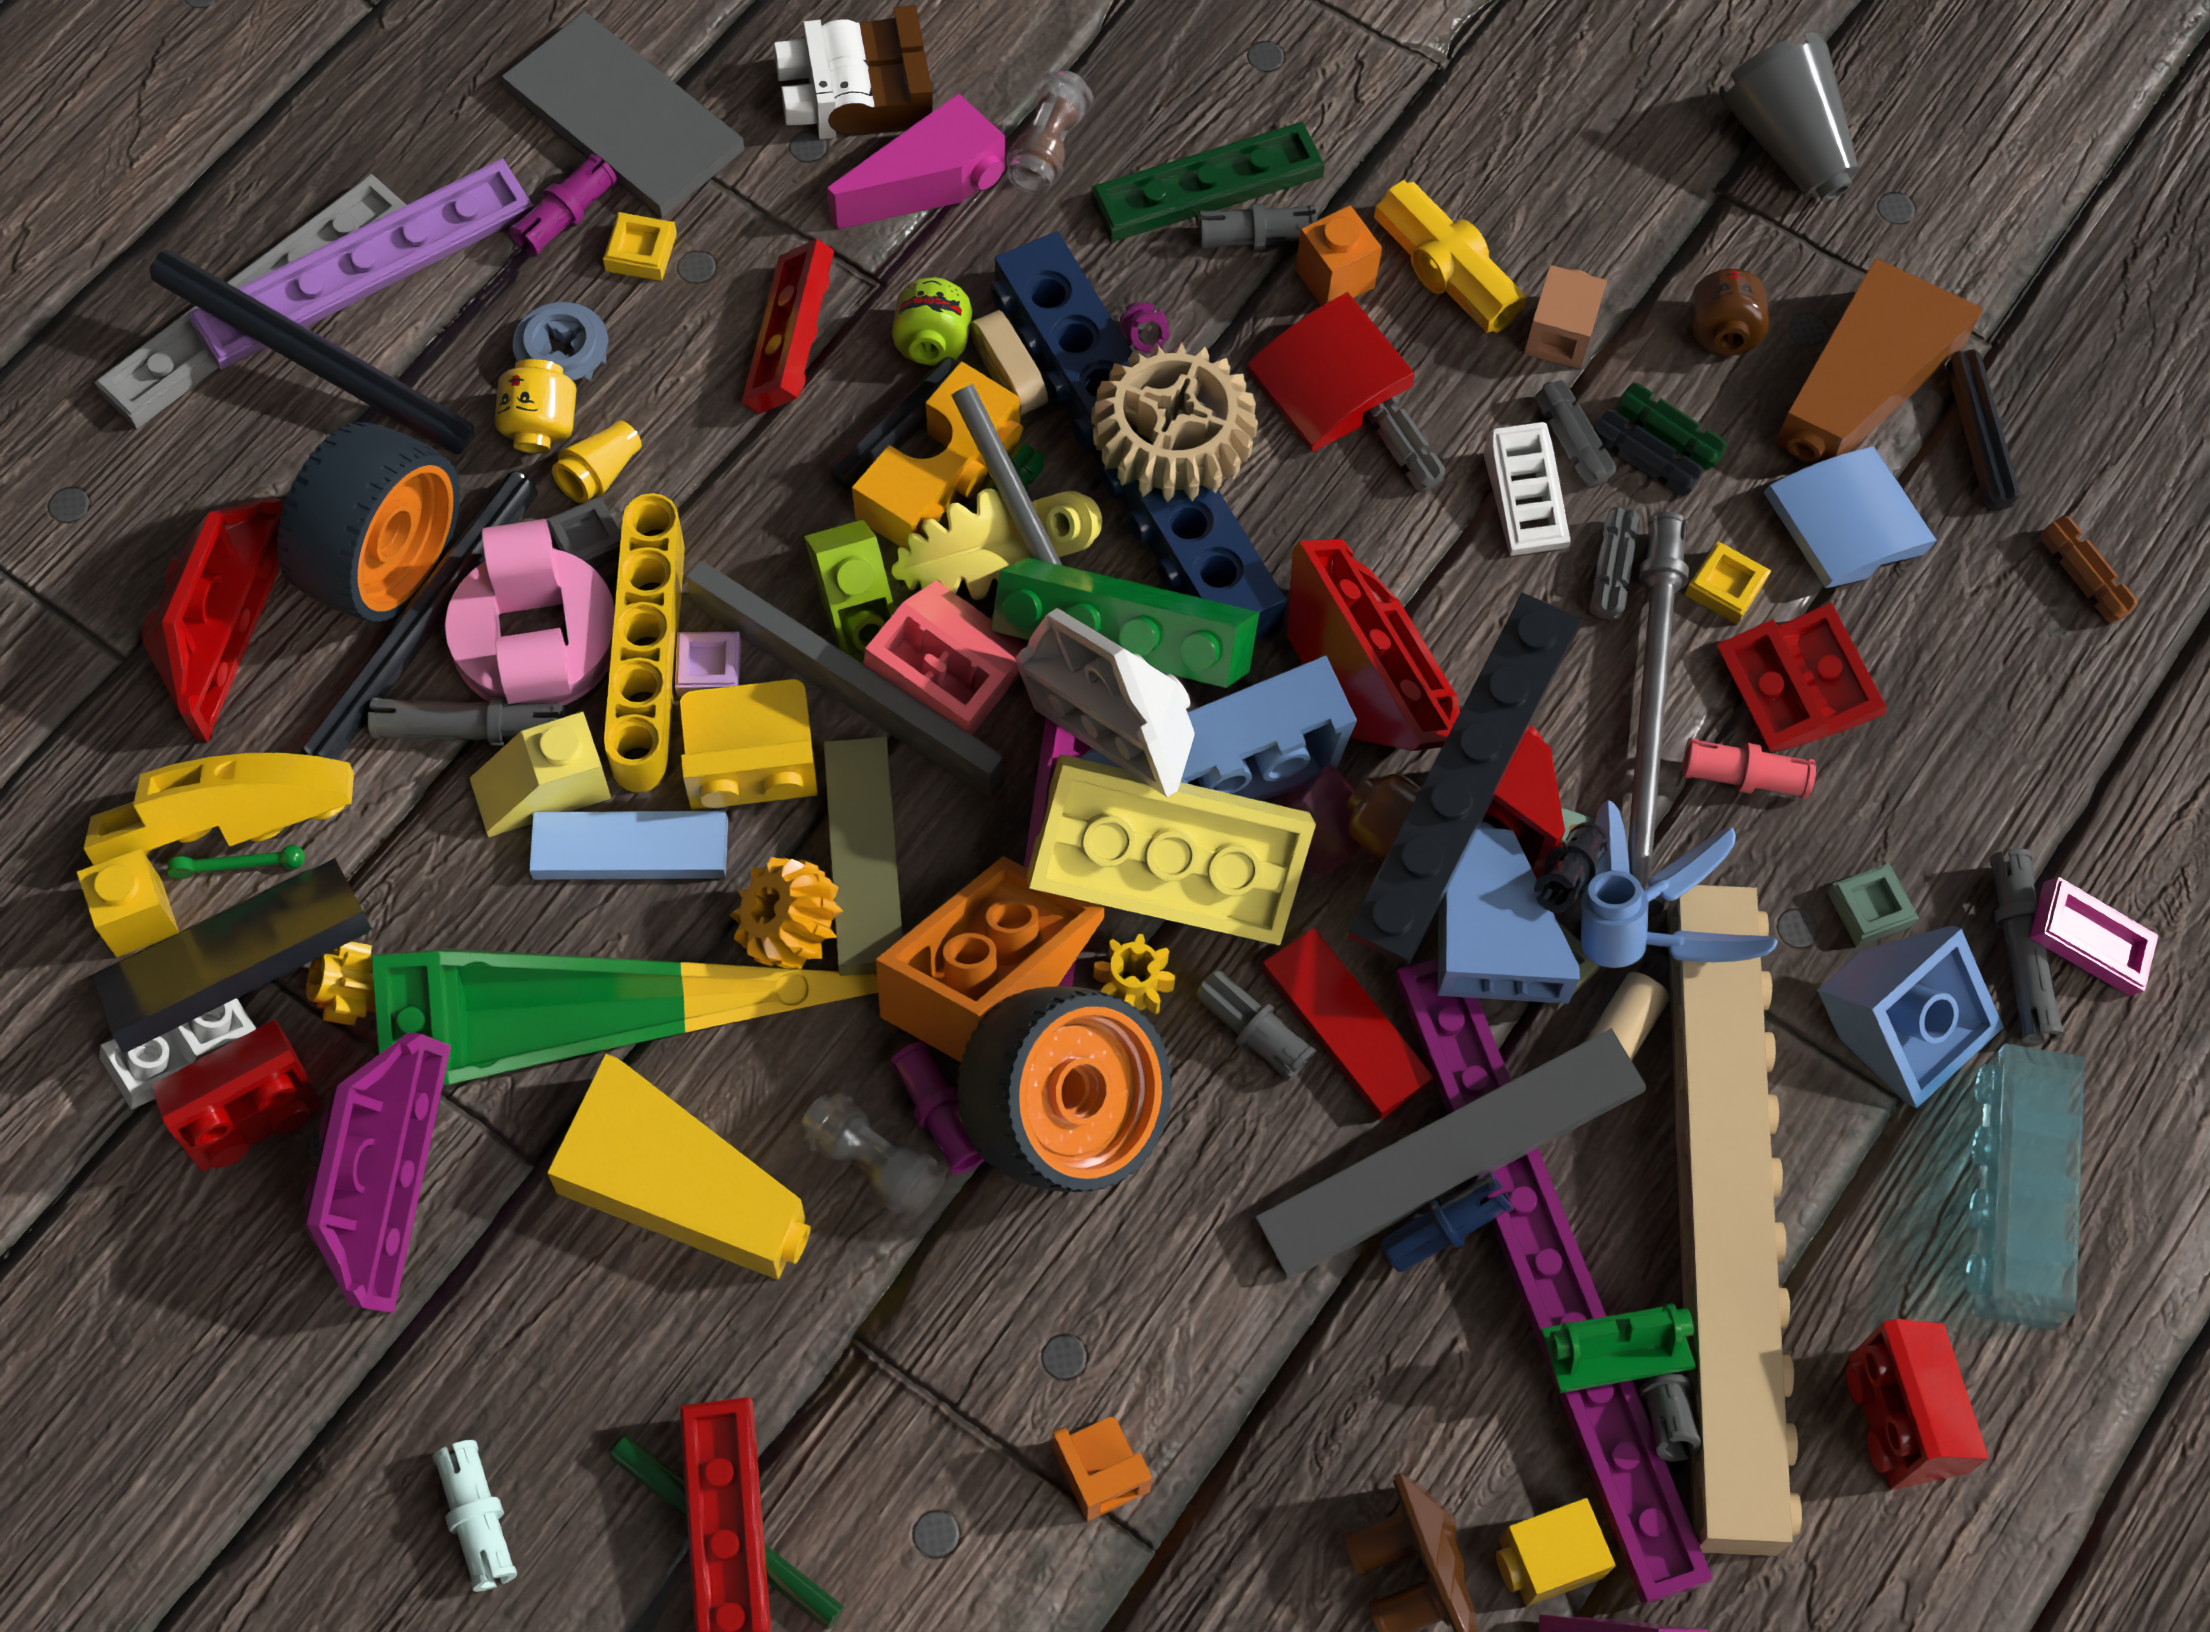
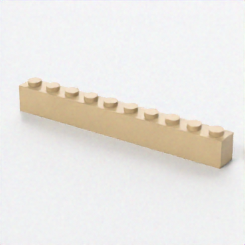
M1696 885L1678 899L1670 901L1667 908V931L1669 935H1673L1677 931L1768 936L1769 933L1768 915L1766 911H1758L1757 888ZM1668 947L1683 1308H1688L1693 1321L1694 1333L1692 1336H1687L1686 1339L1696 1365L1695 1369L1686 1370V1377L1693 1382L1694 1396L1690 1402L1695 1426L1702 1445L1701 1450L1696 1455L1692 1454L1689 1450L1692 1528L1702 1553L1777 1556L1793 1542V1536L1799 1535L1802 1522V1507L1799 1494L1790 1492L1789 1466H1794L1797 1459L1798 1437L1795 1424L1786 1423L1785 1397H1790L1793 1391L1794 1367L1791 1356L1782 1354L1781 1329H1787L1789 1324L1790 1298L1786 1288H1779L1778 1263H1783L1786 1254V1230L1782 1222H1775L1774 1198H1779L1782 1191L1783 1170L1780 1158H1772L1770 1134H1776L1779 1123L1778 1098L1774 1094H1768L1767 1072L1773 1070L1775 1063V1038L1772 1032H1765L1764 1010H1768L1771 1004L1772 979L1769 971H1761V957L1744 961L1716 963L1681 961L1674 959L1670 955L1671 947Z

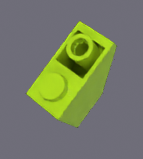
M859 520L806 535L804 538L819 594L838 649L863 664L865 648L895 613V608L877 537L864 520Z

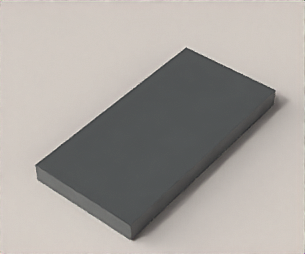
M586 11L502 76L506 91L588 157L590 154H595L601 157V162L598 166L601 167L604 162H607L614 171L617 182L661 218L745 150L743 137Z

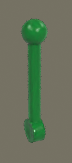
M288 845L280 852L198 860L178 856L168 860L167 873L172 878L184 879L193 876L197 872L282 865L286 869L295 870L304 864L305 853L297 845Z

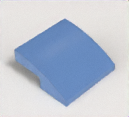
M1874 446L1845 453L1804 468L1769 485L1764 491L1767 499L1825 588L1868 579L1881 564L1922 556L1937 541Z

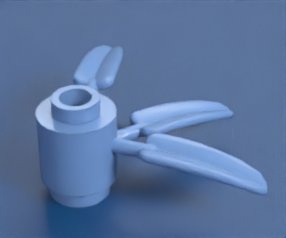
M1610 800L1601 805L1597 812L1595 824L1605 831L1607 837L1601 843L1609 842V847L1599 862L1597 876L1590 881L1581 898V947L1587 958L1604 967L1619 968L1637 962L1644 955L1647 945L1671 947L1670 955L1676 960L1711 963L1751 960L1766 956L1775 949L1778 941L1770 936L1677 931L1673 935L1647 932L1648 902L1660 894L1668 901L1676 900L1704 880L1726 858L1733 848L1736 837L1734 828H1725L1715 833L1653 875L1648 880L1649 887L1644 890L1640 882L1629 873L1626 836L1619 809Z

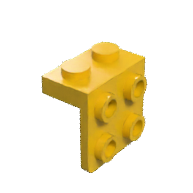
M790 679L689 691L681 697L680 708L685 754L681 755L683 778L691 811L818 795L806 689L801 681Z

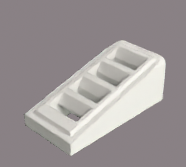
M1541 422L1491 430L1488 433L1483 455L1510 556L1569 548L1571 541L1547 424ZM1536 473L1537 477L1516 481L1511 480V476ZM1542 497L1543 502L1516 505L1515 500ZM1548 518L1549 526L1520 529L1519 522Z

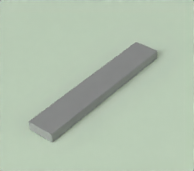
M370 174L227 283L239 288L406 206V204L374 175ZM194 306V307H193L192 309H190L188 312H190V311H192V310H194V309H196V308H198V307H197V306ZM188 312L94 381L99 394L136 429L140 428L219 368L189 321Z

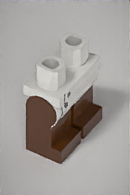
M916 5L894 7V18L858 23L850 20H834L824 25H821V20L804 21V38L774 42L778 80L809 78L810 83L782 87V102L786 125L817 124L819 140L836 138V132L842 134H864L908 130L933 112V90Z

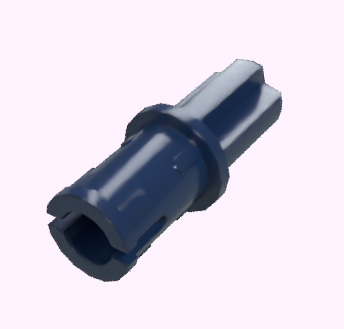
M1492 1171L1486 1173L1485 1177L1443 1202L1435 1198L1430 1201L1431 1209L1384 1236L1380 1243L1384 1255L1397 1272H1405L1451 1244L1459 1248L1464 1245V1236L1503 1213L1512 1211L1514 1207L1507 1193H1501L1483 1205L1480 1204L1483 1198L1503 1187Z

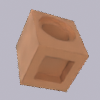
M1550 265L1524 354L1581 370L1607 280L1590 276L1582 270L1565 269Z

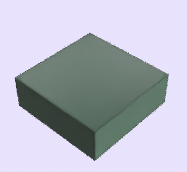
M1889 863L1833 883L1827 892L1856 947L1913 927L1919 918Z

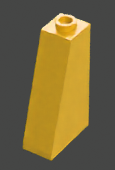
M605 1054L548 1171V1176L556 1193L779 1280L786 1262L793 1264L798 1262L810 1234V1226L804 1224L805 1215L801 1199L619 1058Z

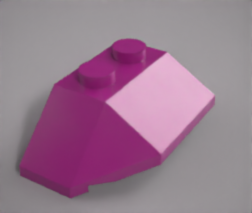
M407 1033L338 1084L333 1090L330 1107L324 1113L320 1123L319 1138L321 1148L315 1175L310 1179L305 1191L304 1205L306 1216L303 1227L350 1306L394 1313L451 1049V1045L422 1034Z

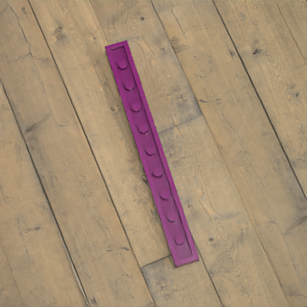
M1438 958L1397 971L1395 977L1396 984L1448 1114L1511 1082L1478 998L1438 996ZM1538 1148L1494 1171L1493 1173L1503 1187L1483 1198L1482 1201L1484 1204L1501 1193H1507L1513 1204L1514 1209L1512 1211L1505 1212L1490 1222L1643 1607L1708 1585L1713 1578L1664 1459L1657 1455L1654 1433L1633 1380L1564 1393L1559 1392L1541 1329L1562 1325V1323L1569 1321L1574 1323L1607 1316Z

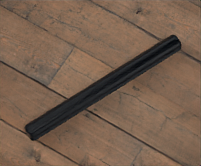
M162 250L152 262L149 269L151 279L165 289L450 452L461 454L470 444L474 435V426L470 421L171 250Z
M512 471L506 475L301 743L300 750L304 755L338 760L367 722L368 713L375 711L369 707L373 698H385L446 617L449 603L457 587L472 570L486 561L482 528L517 523L535 500L538 491L532 479L518 471Z

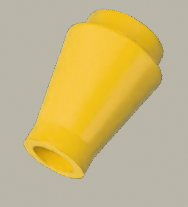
M617 420L609 428L561 450L558 454V462L552 467L553 477L560 489L577 503L583 504L590 499L602 497L629 459L641 449V439L632 426L625 421Z

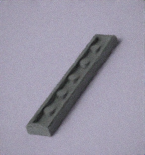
M699 561L686 576L693 605L733 632H739L742 638L990 800L1003 786L1002 754L706 562L702 563Z
M1611 1028L1256 1216L1257 1221L1288 1279L1291 1280L1430 1206V1201L1435 1198L1441 1200L1485 1177L1486 1173L1494 1172L1636 1097L1646 1091V1084Z

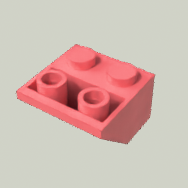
M936 580L899 606L865 648L863 665L973 735L1020 676L1015 658L1028 645L1015 636L991 631L993 620Z

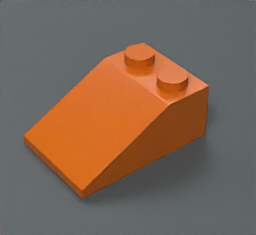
M1003 856L876 958L880 1018L962 1063L961 1058L963 1053H965L967 1042L972 1037V1032L977 1029V1024L986 1017L985 1015L989 1011L994 1009L995 1005L1002 1003L1008 997H1013V994L1021 993L1025 990L1059 985L1104 919V907L1096 903L1030 889L1026 876L1028 868Z

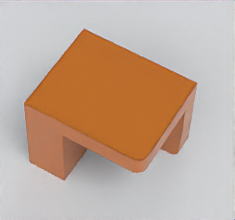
M1105 1418L1071 1435L1065 1426L1052 1432V1449L1087 1522L1150 1493L1153 1477L1141 1452L1133 1454L1116 1418Z

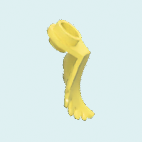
M984 489L977 495L976 514H973L959 503H952L946 508L949 529L944 528L934 519H927L922 525L927 539L918 533L909 534L907 541L910 550L905 547L898 548L899 559L892 566V575L897 580H904L910 591L915 590L919 583L921 589H924L937 580L956 594L961 581L964 580L971 597L979 600L986 596L992 580L995 578L998 581L1000 570L1027 557L1031 558L999 491ZM1065 491L1032 501L1058 557L1085 550L1093 543L1101 531L1102 515L1100 509L1089 496L1082 495L1076 491Z

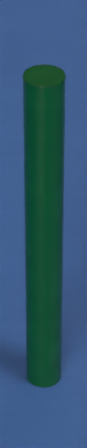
M628 1435L623 1437L612 1450L610 1458L688 1519L685 1480ZM765 1544L768 1584L822 1627L829 1630L842 1615L845 1606Z

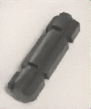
M1559 380L1544 384L1542 389L1535 395V402L1545 418L1552 417L1548 424L1572 463L1576 460L1578 461L1575 469L1581 480L1588 487L1606 483L1608 478L1616 472V465L1605 448L1601 451L1598 449L1602 446V442L1580 405H1572L1576 398L1567 383Z
M1396 396L1364 412L1372 425L1380 426L1377 433L1400 467L1403 469L1409 468L1410 471L1406 475L1415 489L1420 492H1426L1432 487L1438 486L1444 480L1445 467L1434 452L1428 453L1426 451L1430 445L1406 410H1398L1397 407L1401 403Z
M1614 507L1608 511L1594 581L1595 588L1594 593H1592L1589 609L1595 618L1616 621L1622 617V612L1625 609L1626 589L1630 581L1636 546L1635 537L1638 535L1640 516L1634 510Z

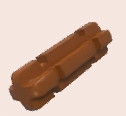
M2068 516L2058 518L2045 528L2041 534L2042 542L2054 556L2062 555L2063 559L2059 563L2089 600L2095 597L2099 601L2094 606L2107 622L2113 624L2127 617L2137 606V598L2124 583L2119 586L2115 583L2119 576L2088 539L2083 542L2079 537L2083 532L2072 518Z

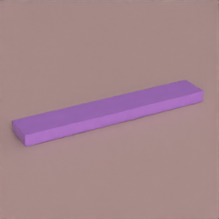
M502 158L237 289L298 324L307 327L521 220L533 209V205ZM199 307L188 312L189 321L220 370L267 347Z

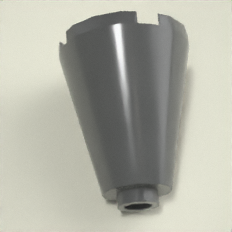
M1809 32L1804 34L1808 44L1793 48L1789 39H1786L1756 54L1730 74L1735 82L1731 89L1722 84L1718 90L1724 105L1807 198L1819 196L1821 201L1825 202L1848 191L1853 186L1850 178L1858 172L1859 168L1828 45L1821 33Z

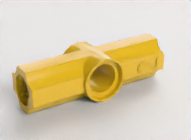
M1405 180L1397 183L1388 190L1385 197L1376 205L1374 218L1411 255L1413 269L1422 284L1436 294L1446 291L1486 333L1494 331L1496 334L1508 327L1518 313L1524 309L1527 296L1489 258L1487 244L1478 229L1464 219L1453 222L1414 182L1407 183Z

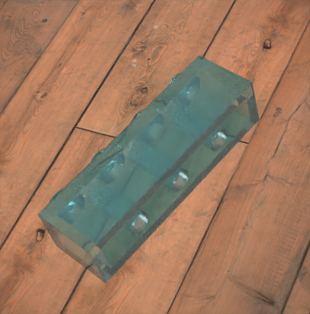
M2004 1044L1988 1064H1982L1978 1071L1975 1099L1977 1103L1984 1104L1983 1126L1977 1128L1974 1136L1972 1161L1974 1165L1981 1166L1980 1189H1975L1969 1208V1225L1972 1229H1978L1977 1253L1971 1254L1966 1270V1290L1968 1293L1975 1294L1974 1317L2056 1330L2076 1313L2084 1056Z

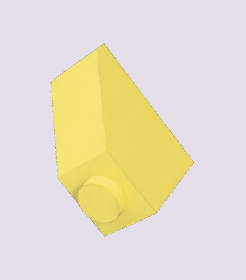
M584 712L522 730L470 777L488 837L533 824L534 812H571L611 799Z

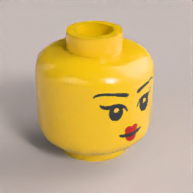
M538 359L519 360L515 363L514 369L504 372L499 377L495 410L496 429L505 437L514 440L513 447L519 451L534 454L549 452L550 444L563 442L572 434L576 400L575 383L563 374V368L556 363Z

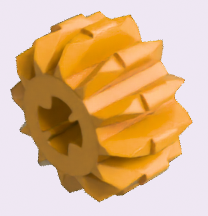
M771 857L766 868H751V884L748 888L736 889L742 897L741 906L730 914L740 924L735 933L734 940L741 943L747 949V955L754 957L755 961L771 967L777 965L786 969H802L807 959H822L823 940L837 938L830 927L832 920L843 912L833 902L839 887L833 884L829 878L825 877V872L819 870L817 865L802 859L796 861L785 857Z

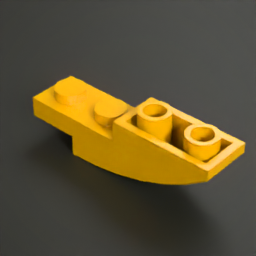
M290 753L231 754L206 757L165 766L140 774L133 802L91 816L84 850L94 866L140 848L147 855L152 849L177 840L183 843L192 842L205 836L216 826H219L229 847L247 840L254 842L264 841L280 833L284 827L309 818L312 820L327 819L340 812L344 806L352 804L354 772L349 762Z

